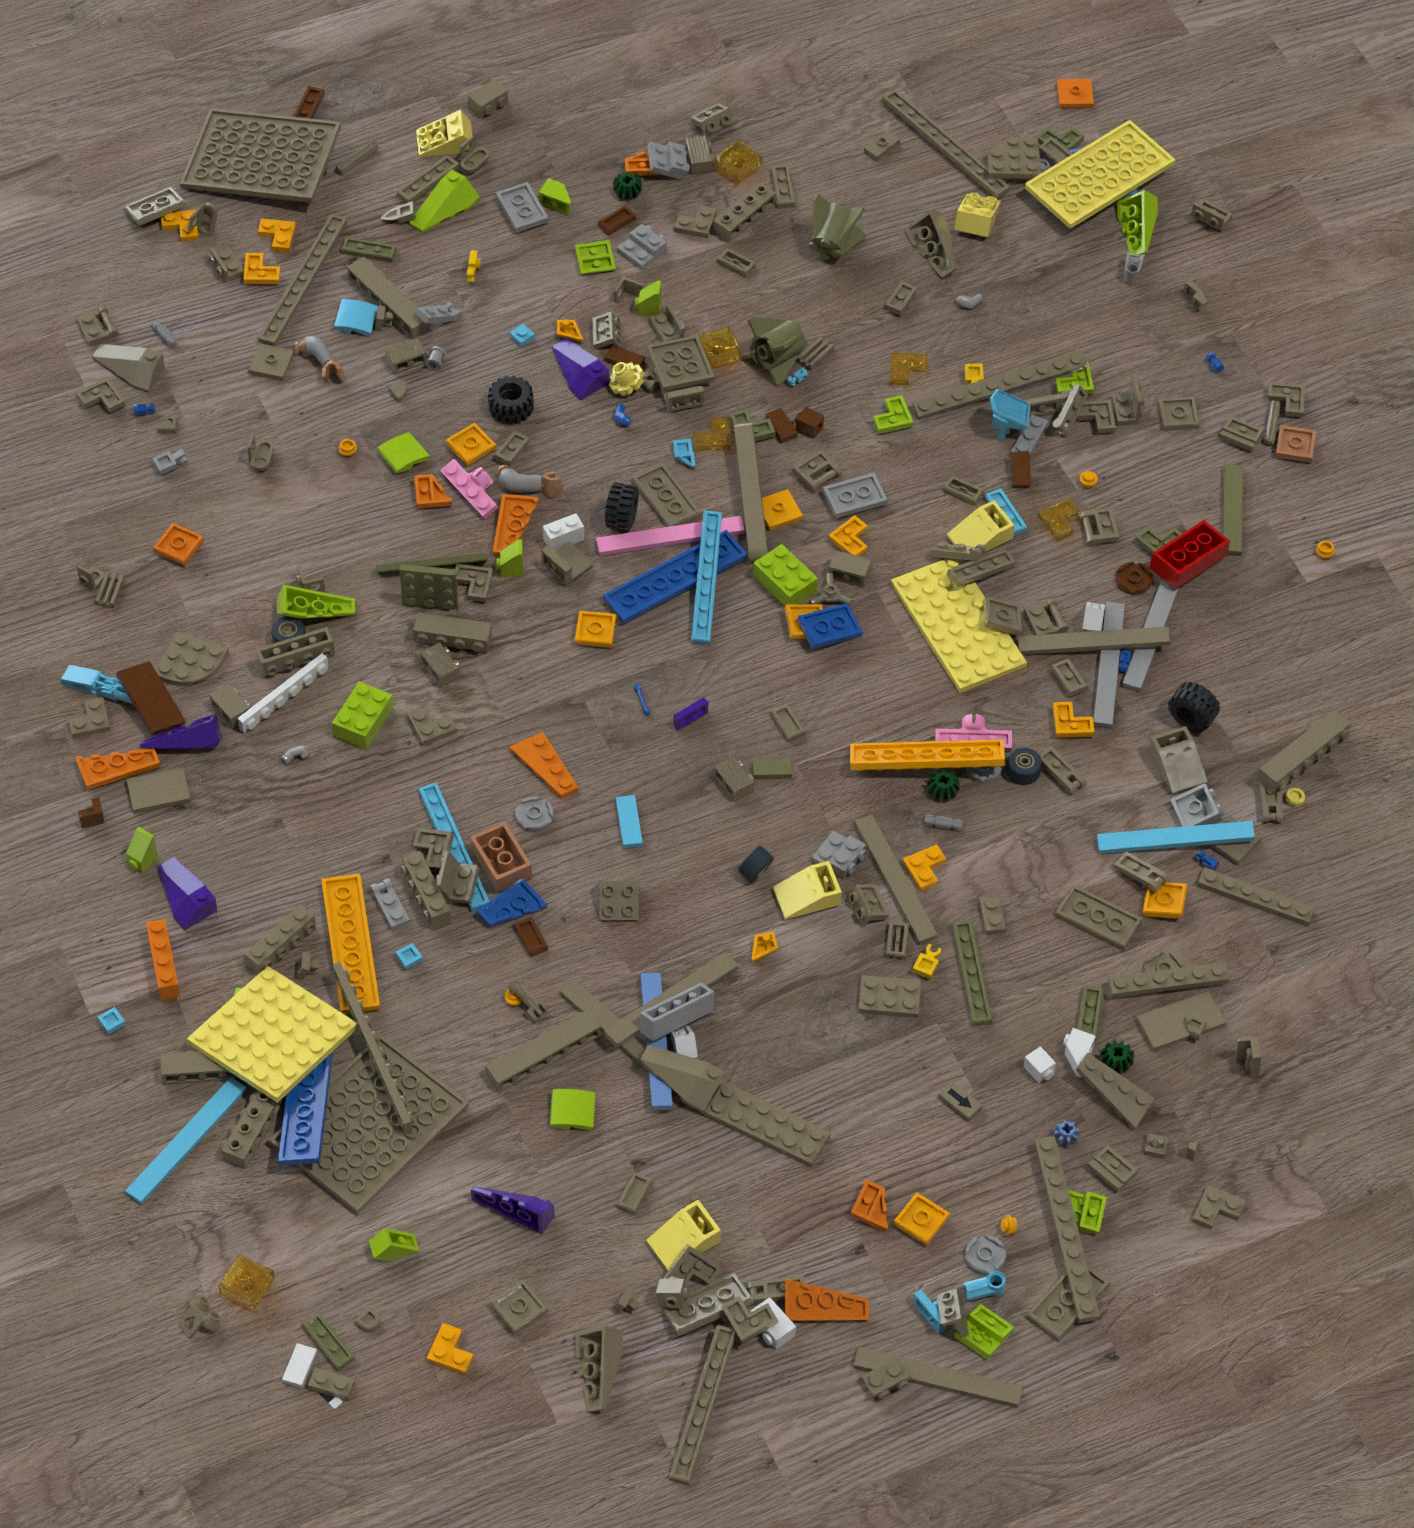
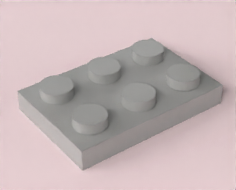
M528 182L496 192V198L516 233L549 222L546 212Z
M875 473L823 487V493L835 518L883 506L888 501Z

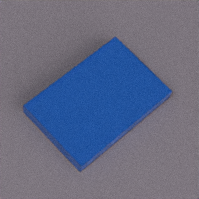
M848 603L797 617V621L812 649L862 637L863 635Z

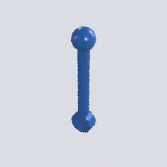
M635 684L634 690L638 692L644 708L643 713L650 715L651 710L647 708L641 692V685Z

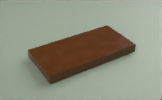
M150 661L117 671L116 676L152 736L185 724V718Z

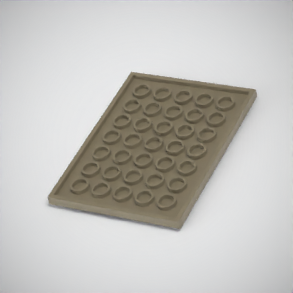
M210 108L179 183L180 187L183 189L313 203L341 130V122Z
M381 1034L377 1036L378 1048L382 1047L384 1051L385 1064H390L392 1069L391 1077L396 1079L400 1090L398 1093L400 1096L403 1095L406 1100V1111L412 1113L414 1119L412 1132L404 1134L367 1048H365L329 1083L320 1163L297 1165L357 1214L469 1107V1102ZM282 1127L269 1139V1144L278 1151L280 1150Z

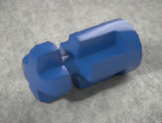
M1208 353L1206 360L1210 361L1209 364L1215 373H1220L1224 369V365L1219 358H1215V353Z
M150 403L149 406H146V404H134L135 415L147 414V411H150L151 414L155 413L154 403Z
M1128 650L1120 652L1119 672L1127 673L1131 658V652Z
M1199 851L1196 855V860H1203L1202 864L1205 867L1215 871L1219 866V862L1210 855L1205 856V851Z

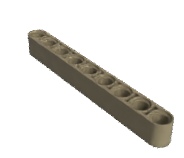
M748 422L735 424L734 430L750 561L753 562L768 553L754 428L753 423Z

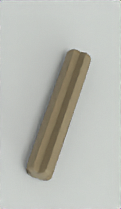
M371 141L338 164L336 166L337 172L344 174L378 150V144L375 141Z
M1271 401L1264 441L1265 445H1274L1281 404L1279 401Z

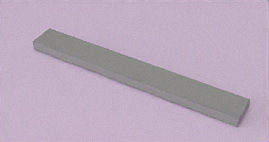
M1161 580L1144 628L1165 627L1179 588L1175 590L1166 581ZM1157 646L1137 647L1135 649L1122 687L1138 692L1141 691Z
M1106 602L1103 631L1122 630L1125 604ZM1120 649L1101 650L1094 726L1112 728Z

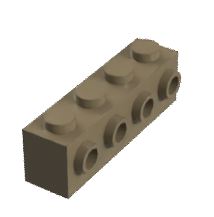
M761 182L752 187L746 195L741 196L735 204L729 206L723 214L715 218L714 233L730 243L776 205V192Z
M418 612L413 628L414 641L419 643L437 644L440 642L442 646L488 652L492 637V623Z
M328 627L256 649L257 663L263 677L274 675L287 669H293L303 664H309L321 653L327 658L335 655L334 641Z
M421 851L402 857L403 865L400 866L404 877H407L411 892L414 891L416 902L419 907H422L426 922L430 923L433 930L451 924L450 909L441 891L437 888L436 881Z
M300 904L244 954L246 967L256 975L265 970L267 966L272 968L316 929L315 915Z
M259 1090L251 1094L249 1105L242 1110L239 1122L233 1125L228 1141L225 1140L222 1144L223 1161L246 1169L282 1107V1099L277 1103Z

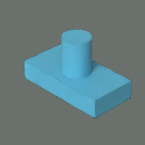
M922 1290L916 1292L913 1301L915 1307L938 1334L943 1332L946 1326L943 1327L941 1324L938 1299L932 1303Z

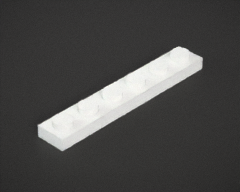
M321 653L237 718L239 730L246 733L248 730L253 729L257 723L269 717L275 709L282 707L288 699L296 696L305 686L310 685L315 678L323 675L328 669L327 657Z

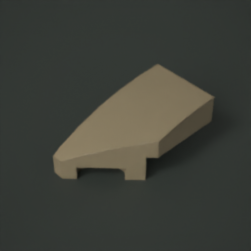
M1191 279L1186 281L1183 294L1192 301L1191 306L1206 305L1207 300L1201 289Z

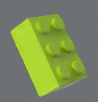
M783 544L753 563V577L784 606L786 604H800L818 591V577Z
M359 681L332 722L333 736L367 750L394 708L393 695Z

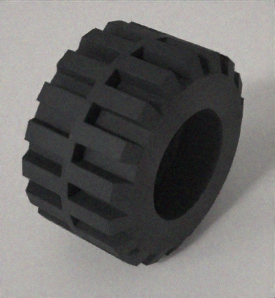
M513 375L512 377L504 376L503 379L500 377L497 379V382L494 381L492 386L489 387L488 392L489 412H491L492 417H495L497 421L501 420L505 424L507 422L514 424V422L521 423V420L525 421L534 409L533 391L527 380L523 381L522 377L516 378Z
M618 482L613 483L605 508V525L607 528L630 531L634 524L638 507L639 491L637 486Z
M1184 682L1170 698L1168 710L1171 716L1174 717V720L1181 726H1186L1187 729L1195 732H1203L1209 728L1219 714L1220 703L1216 696L1204 686L1195 682Z

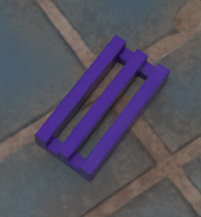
M701 698L673 715V726L677 731L708 713L709 702L706 698Z

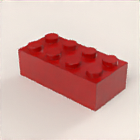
M1203 520L1153 552L1149 568L1176 590L1225 558L1228 553L1230 540Z

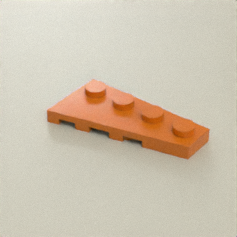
M502 494L493 556L500 557L501 550L521 539L539 503V497Z
M544 732L509 746V751L513 755H517L520 761L525 766L527 765L531 768L537 777L544 780L545 784L561 799L579 792L577 784Z
M154 748L130 750L129 753L124 754L113 752L111 755L106 756L95 754L88 758H82V756L75 757L87 790L161 767Z
M785 1278V1315L791 1321L869 1320V1298Z

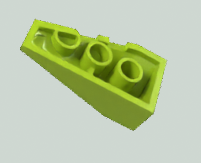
M451 170L440 180L416 212V218L410 220L409 225L423 233L439 225L442 220L448 217L451 219L462 210L464 212L469 210L480 200V196L465 176Z
M1145 190L1117 201V217L1122 223V232L1126 235L1128 250L1131 254L1135 255L1147 253L1158 214V197Z
M283 585L277 598V613L296 618L355 615V599Z

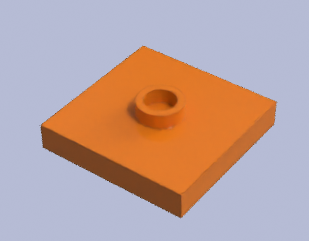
M1057 79L1059 108L1094 107L1091 79Z
M172 523L153 547V552L186 566L205 539L202 535Z

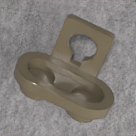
M472 137L460 146L461 169L468 174L474 173L489 159V151L486 148L478 147L474 149V139ZM469 144L468 152L466 153L465 148Z
M205 203L202 207H199L190 216L188 231H191L197 225L200 233L211 235L215 230L218 211L216 206L211 203Z
M251 434L247 447L249 462H251L255 470L264 471L270 465L274 444L270 440H261L256 444L255 435Z
M205 1296L194 1297L190 1301L189 1310L178 1322L187 1337L191 1338L202 1324L210 1331H217L221 1326V1317L210 1308V1301ZM189 1317H194V1325L190 1330L187 1328L186 1322Z

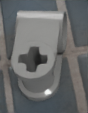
M1127 251L1123 277L1126 284L1135 285L1139 282L1145 254L1135 255Z

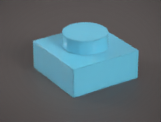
M522 324L510 332V338L520 347H523L535 339V333Z
M413 943L395 952L396 957L405 970L423 961L422 955Z
M115 1007L98 1016L99 1023L108 1035L126 1025L125 1020Z

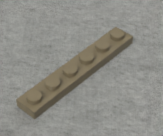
M1206 867L1197 885L1203 889L1305 926L1309 925L1315 911L1313 906Z
M1226 962L1111 976L1108 978L1111 996L1114 998L1229 983L1230 978Z

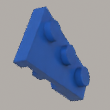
M521 878L478 909L477 915L490 928L547 908V904Z

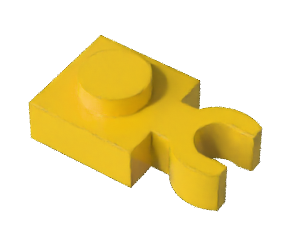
M471 250L467 269V282L474 283L477 269L481 267V258H478V251Z
M965 364V383L971 384L984 380L983 364Z
M932 944L927 945L926 955L920 953L912 971L928 979L932 978L939 964L937 959L941 955V948H938L936 952H931Z

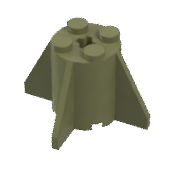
M817 193L813 199V236L809 243V248L819 253L820 257L824 260L840 258L863 239L865 233L855 224L863 215L865 208L860 207L852 210L845 206L840 208L837 207L838 204L829 203Z
M762 317L748 319L747 321L754 338L751 339L753 341L752 345H750L751 352L741 356V359L753 357L757 364L761 363L764 366L762 368L769 370L774 384L777 386L783 383L800 352L808 345L801 330V325L796 320Z

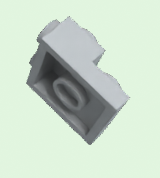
M650 141L647 148L651 172L682 180L690 170V164L686 162L688 151H685L684 145L669 141L665 146Z
M641 224L630 232V238L617 247V252L643 270L667 252V240L663 235L658 236L655 234L651 226Z
M1206 783L1171 799L1182 827L1216 824L1223 820L1221 815L1224 812L1219 803L1216 804L1214 801L1217 799L1213 788L1209 789Z
M832 831L812 856V862L819 864L829 861L834 874L845 879L848 874L851 875L854 872L858 861H862L867 854L866 844L850 835L846 838Z

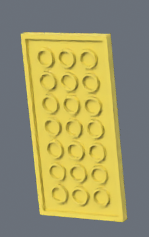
M1129 120L1026 182L1025 189L1071 229L1175 165L1176 159Z
M946 558L891 580V585L954 685L961 693L1027 667V661L1008 633L985 627L984 595L975 581L956 587L946 574L948 569L963 563L960 559Z

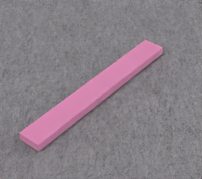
M741 516L723 518L721 521V532L727 530L732 536L744 534ZM702 522L596 538L599 556L701 541Z

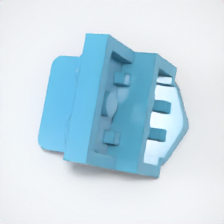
M996 389L990 397L993 411L992 428L999 429L998 441H1005L1006 434L1010 433V428L1028 429L1031 406L1024 400Z

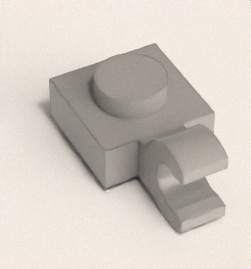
M183 449L178 450L174 454L167 451L152 458L161 475L176 469L177 464L187 462Z

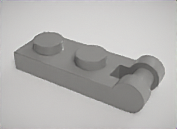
M451 302L445 305L418 307L415 312L426 324L458 321L463 315L459 309H455Z
M387 878L382 880L383 883L370 885L371 892L391 930L394 931L409 925L410 919L398 899L390 880ZM386 890L387 893L381 895L380 892Z

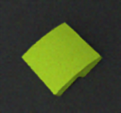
M610 240L575 245L581 275L616 270Z
M410 432L392 438L377 448V451L396 473L411 470L413 464L428 461L430 456Z
M553 1089L550 1126L568 1131L571 1127L591 1131L594 1126L595 1092L576 1089Z
M1068 1190L1079 1233L1099 1234L1107 1197L1089 1191L1085 1195Z
M980 1304L968 1316L969 1335L961 1337L957 1330L954 1337L988 1360L1007 1339L1014 1326Z

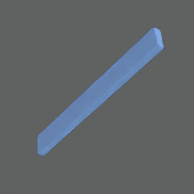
M641 973L643 1005L662 993L660 973ZM666 1035L654 1041L646 1037V1047L651 1045L667 1050ZM649 1071L652 1110L672 1109L671 1089L667 1087L668 1084Z

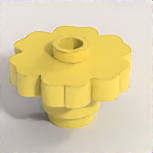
M619 362L613 367L609 386L615 394L620 393L621 396L629 395L633 390L640 388L644 382L642 378L645 373L639 365Z

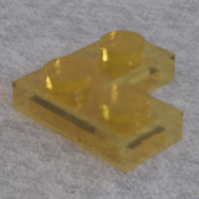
M892 352L891 385H909V372H927L928 354Z
M711 417V432H694L695 451L731 449L729 417Z
M1067 498L1039 511L1038 517L1055 539L1060 541L1073 535L1074 529L1067 520L1078 515L1079 509L1070 498Z

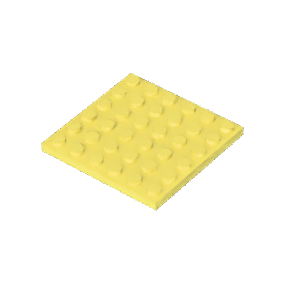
M267 966L265 970H262L187 1038V1044L278 1103L356 1031L358 1023Z

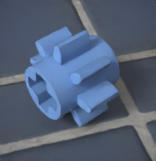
M1064 1120L1061 1125L1056 1124L1054 1136L1058 1138L1059 1145L1063 1144L1069 1147L1072 1142L1077 1143L1079 1129H1075L1074 1122L1071 1123Z

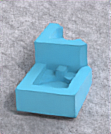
M691 439L673 440L675 459L691 468H695Z

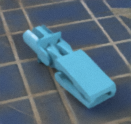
M69 665L61 678V683L64 686L94 696L98 694L113 699L114 703L120 700L133 704L120 681L113 677L104 676L100 671Z

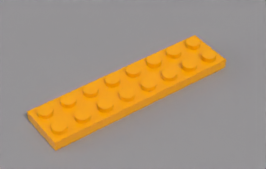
M1004 739L850 744V769L856 771L1005 766Z
M360 873L323 878L321 881L333 964L340 962L343 969L347 968L350 976L348 981L350 984H354L357 995H355L356 999H360L363 1004L364 1011L362 1012L379 1010L380 1001ZM336 981L340 1012L342 1014H351Z

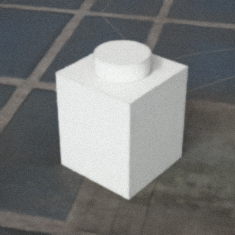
M1041 1046L1025 1056L1024 1068L1038 1083L1053 1077L1056 1062Z

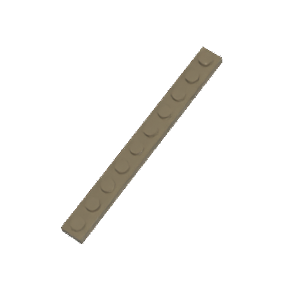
M893 89L882 96V101L993 197L998 199L1010 191V186L1001 178H989L987 166L897 89Z
M330 214L258 337L259 343L276 346L344 230L347 218Z
M1078 350L913 401L912 405L918 420L988 399L996 389L1008 393L1086 369L1087 362L1082 351Z
M340 962L332 964L334 977L354 1021L358 1023L359 1033L404 1134L412 1132V1123H414L412 1113L406 1111V1100L403 1095L400 1096L398 1093L400 1090L397 1080L391 1077L392 1069L390 1064H385L384 1051L382 1047L378 1048L377 1035L375 1031L371 1032L369 1028L371 1026L368 1015L364 1016L362 1012L364 1011L363 1004L355 996L357 995L355 986L348 981L350 979L347 968L343 969Z
M1055 1136L1037 1138L1034 1140L1078 1322L1099 1320L1100 1315Z

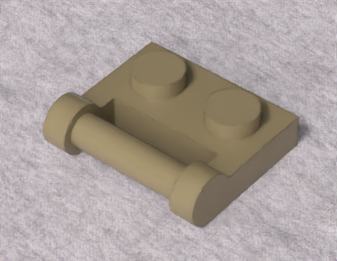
M101 306L96 311L76 317L89 346L116 338L119 335L117 328L113 326L108 316L106 306ZM97 319H103L108 329L106 332H103Z
M822 450L793 467V473L808 486L811 492L818 490L820 485L834 476L838 477L842 474L840 467ZM827 468L830 469L829 472H827L820 478L816 479L815 481L812 479L813 477L820 474Z
M1112 508L1083 511L1079 514L1087 537L1085 539L1087 546L1092 547L1099 543L1119 541V533ZM1090 519L1095 520L1098 535H1093Z
M1054 598L1024 607V614L1034 635L1060 634L1069 630L1067 623L1063 621ZM1046 610L1051 611L1057 626L1053 627Z

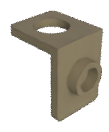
M622 277L614 290V302H618L624 291L639 296L640 290L644 289V284Z
M80 565L77 566L79 582L94 590L103 581L105 573L93 566L89 570ZM93 573L99 575L97 580H94Z
M297 565L298 575L296 580L298 587L302 586L303 589L318 592L325 590L323 577L305 581L301 566ZM315 583L320 584L317 588H310Z

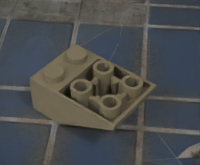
M1186 726L1151 737L1149 752L1172 794L1208 783L1194 740Z

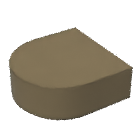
M370 1307L354 1320L355 1324L365 1332H374L380 1326L379 1315Z

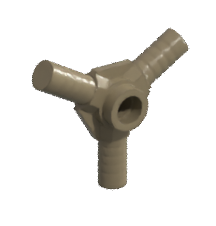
M827 573L826 586H824L820 595L810 599L809 603L819 604L823 601L829 603L840 601L851 606L853 599L842 595L836 585H834L833 574Z

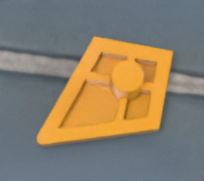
M557 320L558 337L583 342V337L575 320Z
M774 932L756 934L754 936L752 962L778 950Z

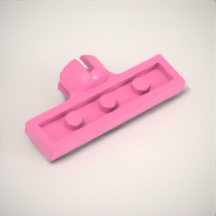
M453 459L440 470L441 473L475 510L486 519L499 508L485 492L493 484V480L486 471H483L482 467H478L472 473H467Z
M972 714L964 716L961 729H935V741L1004 739V751H1012V730H988L985 728V718L976 714L975 723H972Z

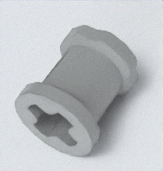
M433 346L430 349V357L426 360V366L432 370H439L442 366L441 360L446 354L445 350L441 347Z

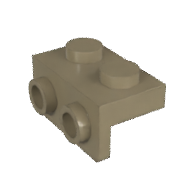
M1202 199L1199 204H1193L1191 216L1222 231L1232 219L1233 213Z

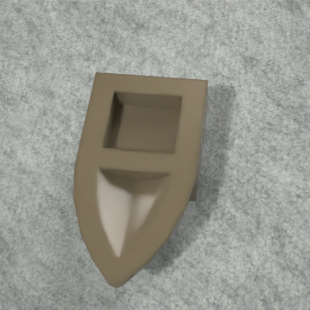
M413 201L397 206L386 212L381 219L387 221L398 220L399 223L410 221L416 218V206Z

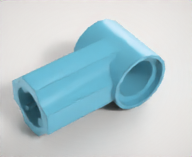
M993 1271L987 1277L965 1282L964 1289L968 1301L987 1296L999 1297L1003 1295L1006 1285L1005 1276L1001 1272ZM998 1282L1001 1285L993 1286L992 1283Z

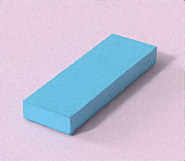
M1001 488L985 494L987 503L995 500L1015 525L1013 536L1027 531L1026 524Z
M635 795L616 797L623 849L642 847L643 842Z

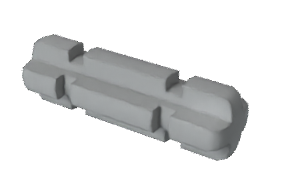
M159 319L152 322V328L158 331L157 333L170 347L177 345V338L172 335L165 325H162L163 323Z
M927 814L924 823L926 826L935 825V827L953 828V830L960 831L963 821L961 819L952 820V818L942 816L934 817V815Z

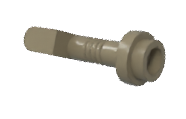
M517 980L513 981L507 987L510 990L509 993L511 995L516 993L528 1007L524 1013L532 1022H536L538 1020L537 1016L541 1017L543 1015L542 1011L546 1012L548 1010L547 1005L540 998L534 1002L521 988L523 983Z

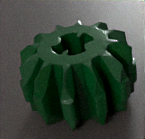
M624 171L623 174H617V177L614 178L613 191L618 198L622 197L623 200L626 198L631 200L632 197L637 198L642 191V180L638 177V174L626 173Z
M940 769L937 773L932 772L927 785L933 799L939 797L940 801L943 798L949 801L951 797L955 798L960 790L959 777H956L954 772L948 773L947 769L945 772H942Z
M1114 1039L1112 1044L1107 1042L1105 1048L1101 1050L1100 1061L1114 1071H1118L1121 1075L1123 1070L1128 1072L1130 1066L1134 1064V1050H1130V1044L1124 1045L1123 1040L1117 1043Z

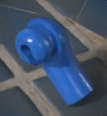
M617 404L614 420L620 425L628 427L631 424V418L624 413L625 405Z

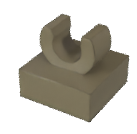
M378 305L375 330L382 331L383 325L392 326L393 313H385V306Z
M302 953L297 964L296 978L304 980L307 974H316L319 962L310 961L311 953Z
M1148 1134L1144 1155L1164 1159L1168 1137Z
M627 1287L612 1309L617 1313L625 1309L632 1314L639 1305L637 1300L631 1298L635 1291Z

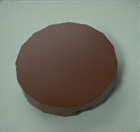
M1128 562L1118 568L1116 584L1123 592L1131 595H1140L1151 588L1153 574L1149 567L1143 563Z

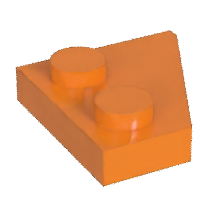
M644 151L636 156L625 159L626 173L632 172V174H638V176L660 175L651 172L648 153L645 154Z
M433 474L414 476L417 509L452 506L451 497L446 495L444 488L437 483V479Z
M866 1179L849 1216L886 1232L888 1223L886 1221L885 1188Z

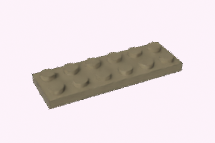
M725 1081L704 1112V1116L810 1167L813 1166L831 1136V1132Z

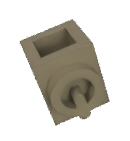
M672 1276L659 1280L656 1291L659 1308H684L686 1300L689 1299V1288L686 1287L684 1279Z

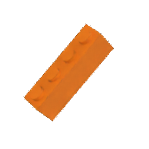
M166 920L146 922L160 1000L180 997Z

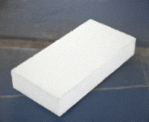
M297 1343L282 1382L303 1388L317 1354V1349Z

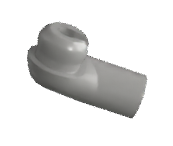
M977 294L972 298L962 295L956 299L957 305L967 309H972L983 301L981 294Z
M301 745L290 748L280 759L287 765L296 756L300 755L304 759L310 752L306 749V746Z

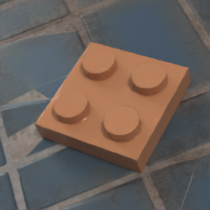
M1280 425L1275 457L1312 463L1316 430Z

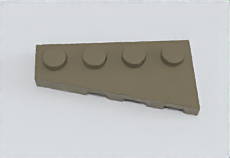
M1087 1052L1076 1071L1093 1089H1096L1102 1095L1101 1098L1106 1103L1109 1102L1114 1107L1117 1115L1120 1118L1123 1117L1129 1123L1128 1126L1134 1131L1154 1100V1097Z

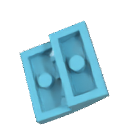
M342 299L333 328L347 334L355 331L369 337L378 306L358 300Z

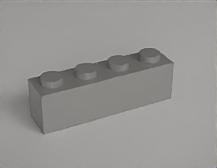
M699 983L640 1012V1032L654 1041L713 1012L714 991L703 983Z

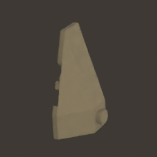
M931 209L905 227L910 242L918 248L921 255L926 257L930 265L942 278L957 270L949 226L942 212Z
M100 344L92 356L96 362L106 369L115 372L116 376L120 379H125L133 388L148 393L165 368L163 353L149 348Z
M651 1045L647 1046L640 1059V1062L650 1072L668 1084L667 1087L671 1091H676L685 1104L704 1113L725 1071L708 1062Z
M601 1326L576 1332L575 1353L576 1358L581 1363L582 1369L579 1372L580 1377L584 1378L585 1386L583 1391L587 1410L590 1413L606 1410L623 1352V1330Z

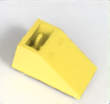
M461 110L416 130L420 157L461 153L460 146L470 137L473 138L471 121Z
M977 193L967 194L957 210L954 230L988 237L992 231L1001 201L995 197H981Z
M993 500L977 508L947 533V537L954 545L965 544L966 546L976 547L978 544H983L986 547V551L1013 539L1015 525L996 501Z
M829 861L811 865L773 886L785 920L841 905L842 892Z
M697 1200L676 1213L652 1234L646 1242L665 1268L669 1270L687 1244L703 1253L720 1243L721 1230L700 1201Z

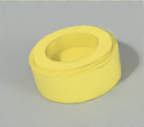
M1291 788L1286 793L1285 801L1291 807H1300L1304 804L1305 793L1299 788Z

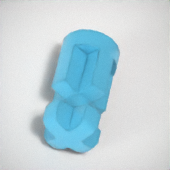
M803 367L793 373V378L791 376L787 377V383L790 386L796 385V381L799 383L808 377L807 371Z

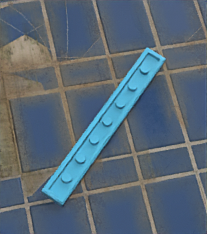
M704 510L691 643L710 645L722 512Z
M437 782L419 788L420 796L435 830L449 831L455 834L450 853L459 864L473 865ZM479 877L472 903L468 904L471 912L477 911L489 902Z
M1243 821L1097 834L1099 854L1254 841L1255 836L1253 822Z
M230 1077L125 1190L126 1195L142 1205L246 1093L247 1087Z

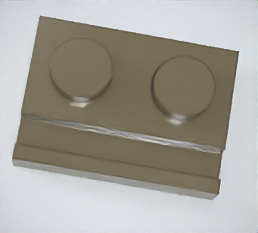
M1230 416L1222 432H1220L1219 438L1252 452L1263 435L1264 429Z
M1109 1145L1105 1146L1087 1164L1090 1170L1116 1192L1122 1186L1124 1187L1138 1172L1133 1165Z

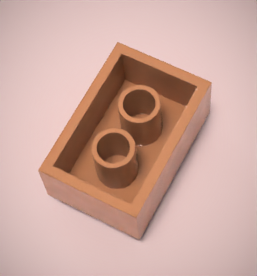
M506 822L470 837L471 850L497 893L507 889L521 878L524 880L532 878L531 863Z

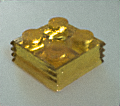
M738 139L715 156V165L740 182L762 165L763 159L759 153Z
M730 327L698 335L711 367L741 360V351Z
M238 1255L218 1285L219 1293L255 1309L275 1279L274 1270L242 1255Z

